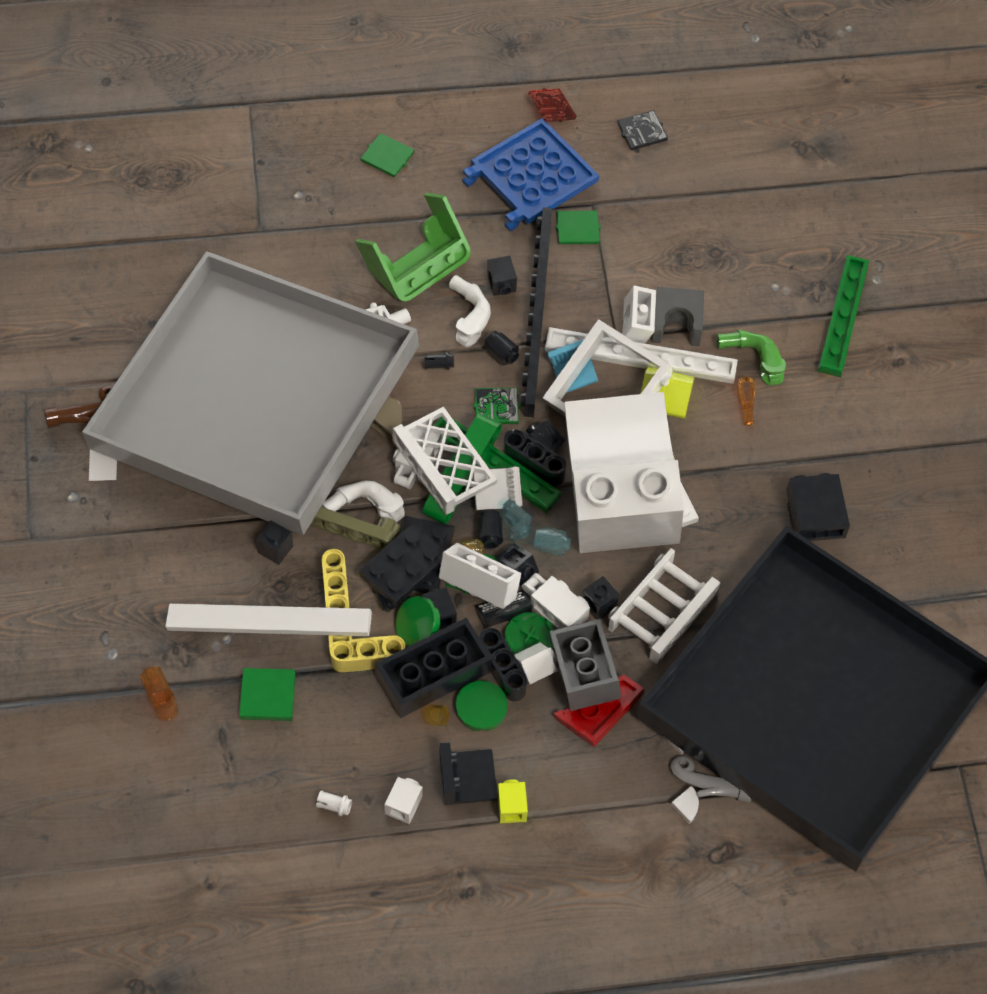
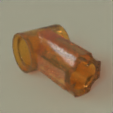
M152 666L145 669L139 677L152 703L156 716L163 721L173 719L178 714L179 709L174 693L171 691L161 667ZM170 702L167 706H160L162 703Z

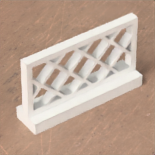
M444 407L405 427L400 424L393 428L394 444L445 515L453 512L456 505L497 484L494 474ZM442 416L447 423L446 428L432 426V422ZM416 429L426 431L425 439L414 438L411 432ZM429 433L443 434L442 443L428 441ZM447 435L457 437L460 441L459 447L445 444ZM425 448L440 449L438 458L427 456ZM443 450L457 453L455 462L441 459ZM460 454L470 455L473 458V464L458 463ZM439 465L453 467L451 477L441 475L438 472ZM456 469L471 471L469 480L455 478ZM473 473L484 474L488 480L482 483L472 481ZM452 484L467 486L466 492L456 496L451 490Z

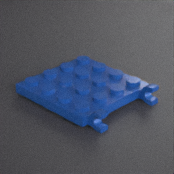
M541 118L471 160V167L463 170V174L466 177L462 179V182L469 187L481 176L514 210L505 215V218L508 220L505 223V227L511 232L519 226L521 221L524 220L528 225L536 220L538 216H542L543 207L552 208L553 210L599 182V175Z

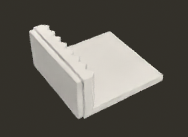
M519 467L490 469L497 479V484L475 495L476 510L522 506ZM473 473L474 482L482 483L488 480L484 474Z

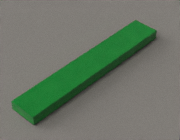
M850 255L846 256L818 368L820 373L837 377L842 375L868 269L869 260Z
M441 417L433 426L445 429L447 423ZM453 419L465 435L468 428ZM447 435L445 444L458 447L460 441L457 437ZM493 446L484 460L485 464L489 469L519 467L521 496L545 513L560 499L562 492Z

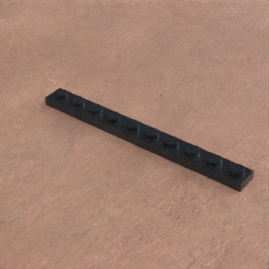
M543 207L542 216L537 218V230H541V235H536L535 249H539V254H534L533 268L538 269L537 273H532L531 287H535L536 291L530 294L529 307H534V312H529L528 326L532 327V332H527L526 346H530V352H525L524 366L529 368L528 372H523L522 386L527 387L526 393L521 392L520 407H525L524 417H534L552 219V208Z

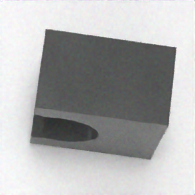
M657 287L655 329L652 343H661L666 326L679 324L689 330L691 346H700L703 331L704 290Z

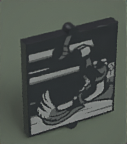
M654 110L617 121L622 131V138H625L630 150L668 140L663 129V123L659 121Z

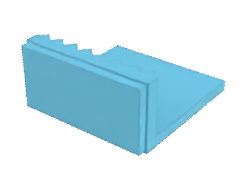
M583 340L548 352L556 377L561 373ZM591 358L566 393L598 382Z

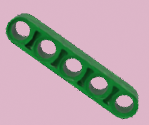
M479 413L465 436L484 461L501 432L502 423ZM454 453L450 461L455 462L457 453ZM460 454L458 463L472 465L473 458L470 455ZM446 466L442 475L451 477L453 467ZM456 469L454 477L469 480L471 471ZM453 483L451 490L458 496L466 492L467 486ZM430 494L422 513L440 523L447 524L458 505L455 506L453 512L445 515Z

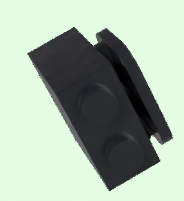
M822 473L818 476L798 475L790 478L786 492L788 497L787 509L792 529L809 541L846 538L850 523L839 474Z

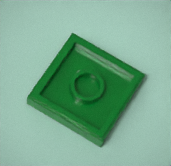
M243 668L240 720L293 721L296 670Z

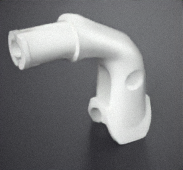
M455 275L449 283V288L463 295L465 300L475 306L465 319H459L456 324V341L468 348L478 341L482 330L486 327L491 315L490 304L478 285L468 283Z
M368 480L338 487L336 493L324 501L321 506L336 512L343 505H349L353 500L362 497L369 500L377 508L381 518H391L397 523L405 516L404 502L400 495L397 493L393 494L383 485Z

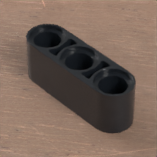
M512 429L505 433L503 453L550 485L558 486L563 483L566 461L562 456L518 429ZM551 469H557L559 471L553 472L551 471Z
M490 627L484 629L480 633L479 638L492 657L491 674L508 700L520 701L526 695V674L501 632ZM488 641H493L496 643V645L488 646L485 643ZM506 662L508 666L500 667L497 663ZM518 683L521 685V687L512 688L510 687V684Z

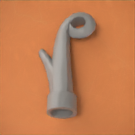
M677 756L672 760L671 769L676 777L686 783L704 789L697 792L698 797L728 796L738 798V801L750 803L751 798L745 792L739 790L723 778L693 772L695 765L689 757ZM680 764H685L687 768L683 769Z

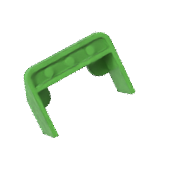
M424 194L433 214L426 219L422 227L426 241L394 263H391L388 256L381 254L376 242L362 239L355 240L370 273L398 300L409 301L464 264L470 257V246L447 197L444 195Z

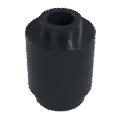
M493 331L484 341L486 350L503 365L513 364L519 357V347L502 332Z
M496 510L482 511L478 518V543L486 549L497 548L503 543V519Z

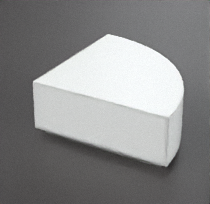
M692 786L671 804L688 824L692 823L696 817L699 806L697 793Z

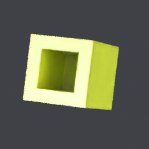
M506 780L503 783H498L500 823L527 822L528 810L525 782Z

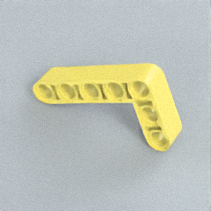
M329 549L322 556L326 608H349L344 554L338 549ZM331 563H338V564H339L338 566H335V567L329 566V564H331ZM334 585L341 586L339 589H332L330 587ZM328 635L331 665L338 672L375 670V663L393 655L388 652L389 650L397 649L401 651L405 649L404 640L398 636L352 639V636ZM367 651L374 653L372 656L369 657L362 655L364 652ZM346 654L348 657L339 659L336 656Z

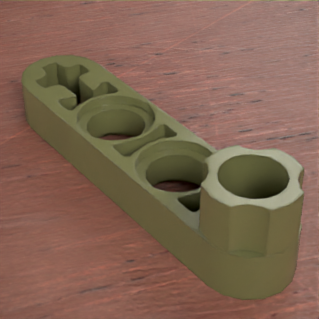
M323 507L319 509L310 524L313 527L381 550L397 537L401 528L400 524L391 518H381L378 525H374Z

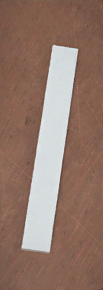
M549 327L545 351L550 352L584 340L588 334ZM609 337L604 338L591 357L592 360L638 368H657ZM635 342L669 363L673 372L734 384L737 359Z
M169 604L165 627L168 631L369 636L372 611L371 609Z

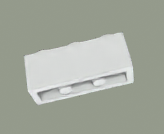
M459 543L454 544L443 552L439 578L450 585L457 586L471 595L486 600L493 606L502 609L516 599L521 577L520 572Z

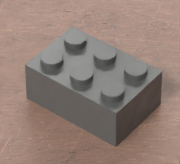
M600 619L550 631L553 651L557 658V665L570 711L621 699L619 679Z

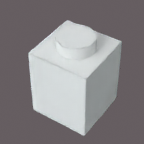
M538 643L514 655L526 674L527 683L529 684L557 672L555 666L557 658L551 647L548 648L542 643Z
M398 777L385 802V815L410 824L423 797V787L413 779Z

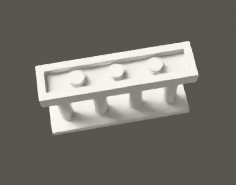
M672 548L665 555L662 553L657 558L652 571L620 607H614L608 616V619H610L608 630L613 632L619 624L627 628L650 645L649 659L657 665L718 594L720 582L713 577L707 583H700L673 564L675 550ZM666 571L695 591L696 596L692 601H685L657 580ZM651 588L678 607L681 614L676 619L674 617L669 618L642 598ZM636 606L663 625L665 633L661 637L659 635L655 637L627 617V615Z

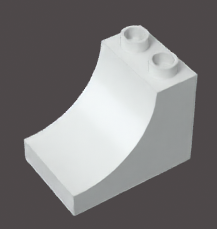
M664 392L565 402L580 553L679 544L684 507L678 460L674 459Z

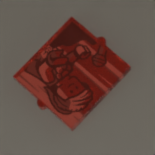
M543 88L542 90H530L528 92L545 122H562L563 120L576 119V114L560 88Z

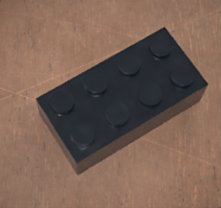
M467 617L375 663L376 678L400 718L492 672V657Z

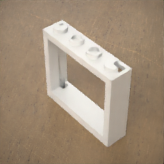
M598 319L543 399L546 405L565 416V403L561 399L606 336L659 368L641 394L658 393L662 386L669 384L673 371L669 363Z

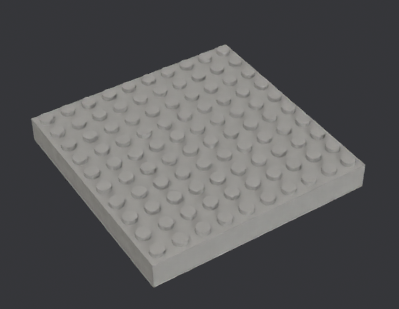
M206 251L82 431L88 449L268 522L272 520L288 530L304 535L419 347L417 329Z

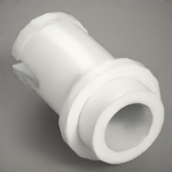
M322 790L317 798L319 802L316 803V807L337 812L339 816H343V814L348 815L352 806V800L348 799L347 795L340 797Z

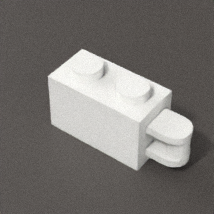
M416 429L411 434L414 438L424 440L426 431ZM430 432L428 441L442 443L443 434ZM426 447L425 454L436 458L440 449ZM397 448L393 457L396 473L394 484L411 489L415 481L421 483L422 481Z
M534 573L522 585L523 590L531 597L532 609L543 618L546 617L551 621L556 629L581 624L588 620L590 607L587 601L581 596L577 597L573 594L565 582L558 581L553 576L546 581L540 575Z

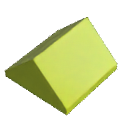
M647 367L641 393L657 372V368ZM672 372L671 374L673 375L669 379V384L662 386L659 392H664L667 415L685 419L695 377Z

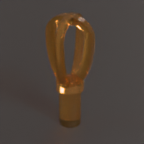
M743 376L739 379L737 391L742 405L744 425L751 426L754 424L753 402L756 382L750 376ZM744 382H748L750 385L749 402L746 401L744 396Z

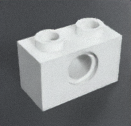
M633 286L624 298L622 334L634 342L645 344L654 333L656 290Z

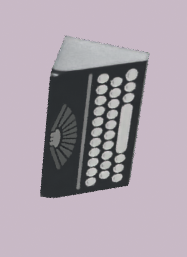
M523 590L518 591L516 599L504 609L493 606L490 602L475 606L484 629L509 621L521 613L532 612L533 607Z

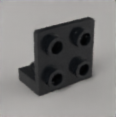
M450 742L439 743L444 805L497 800L494 760L491 749L451 752Z

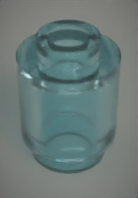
M549 527L537 528L534 548H538L540 552L563 556L564 551L569 552L572 537L567 536L568 531Z

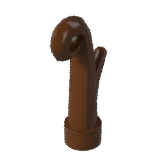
M105 385L100 389L99 397L102 402L114 385ZM102 402L57 409L56 407L44 409L47 426L52 428L65 423L88 424Z

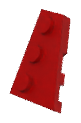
M623 674L618 677L621 699L570 711V707L564 711L561 709L554 713V719L595 747L644 695V688Z

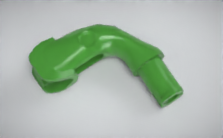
M745 330L717 334L718 349L729 347L755 349L761 358L760 374L766 385H779L782 383L786 363L781 358L780 352L773 340L767 336Z

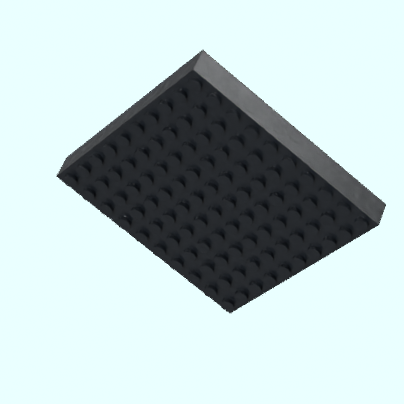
M786 525L640 702L636 718L721 778L745 792L755 802L857 872L987 694V657Z

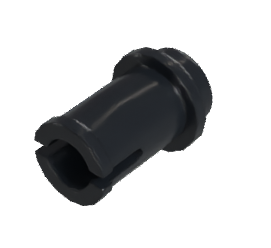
M446 351L445 354H424L425 370L435 368H447V370H450V368H454V353Z

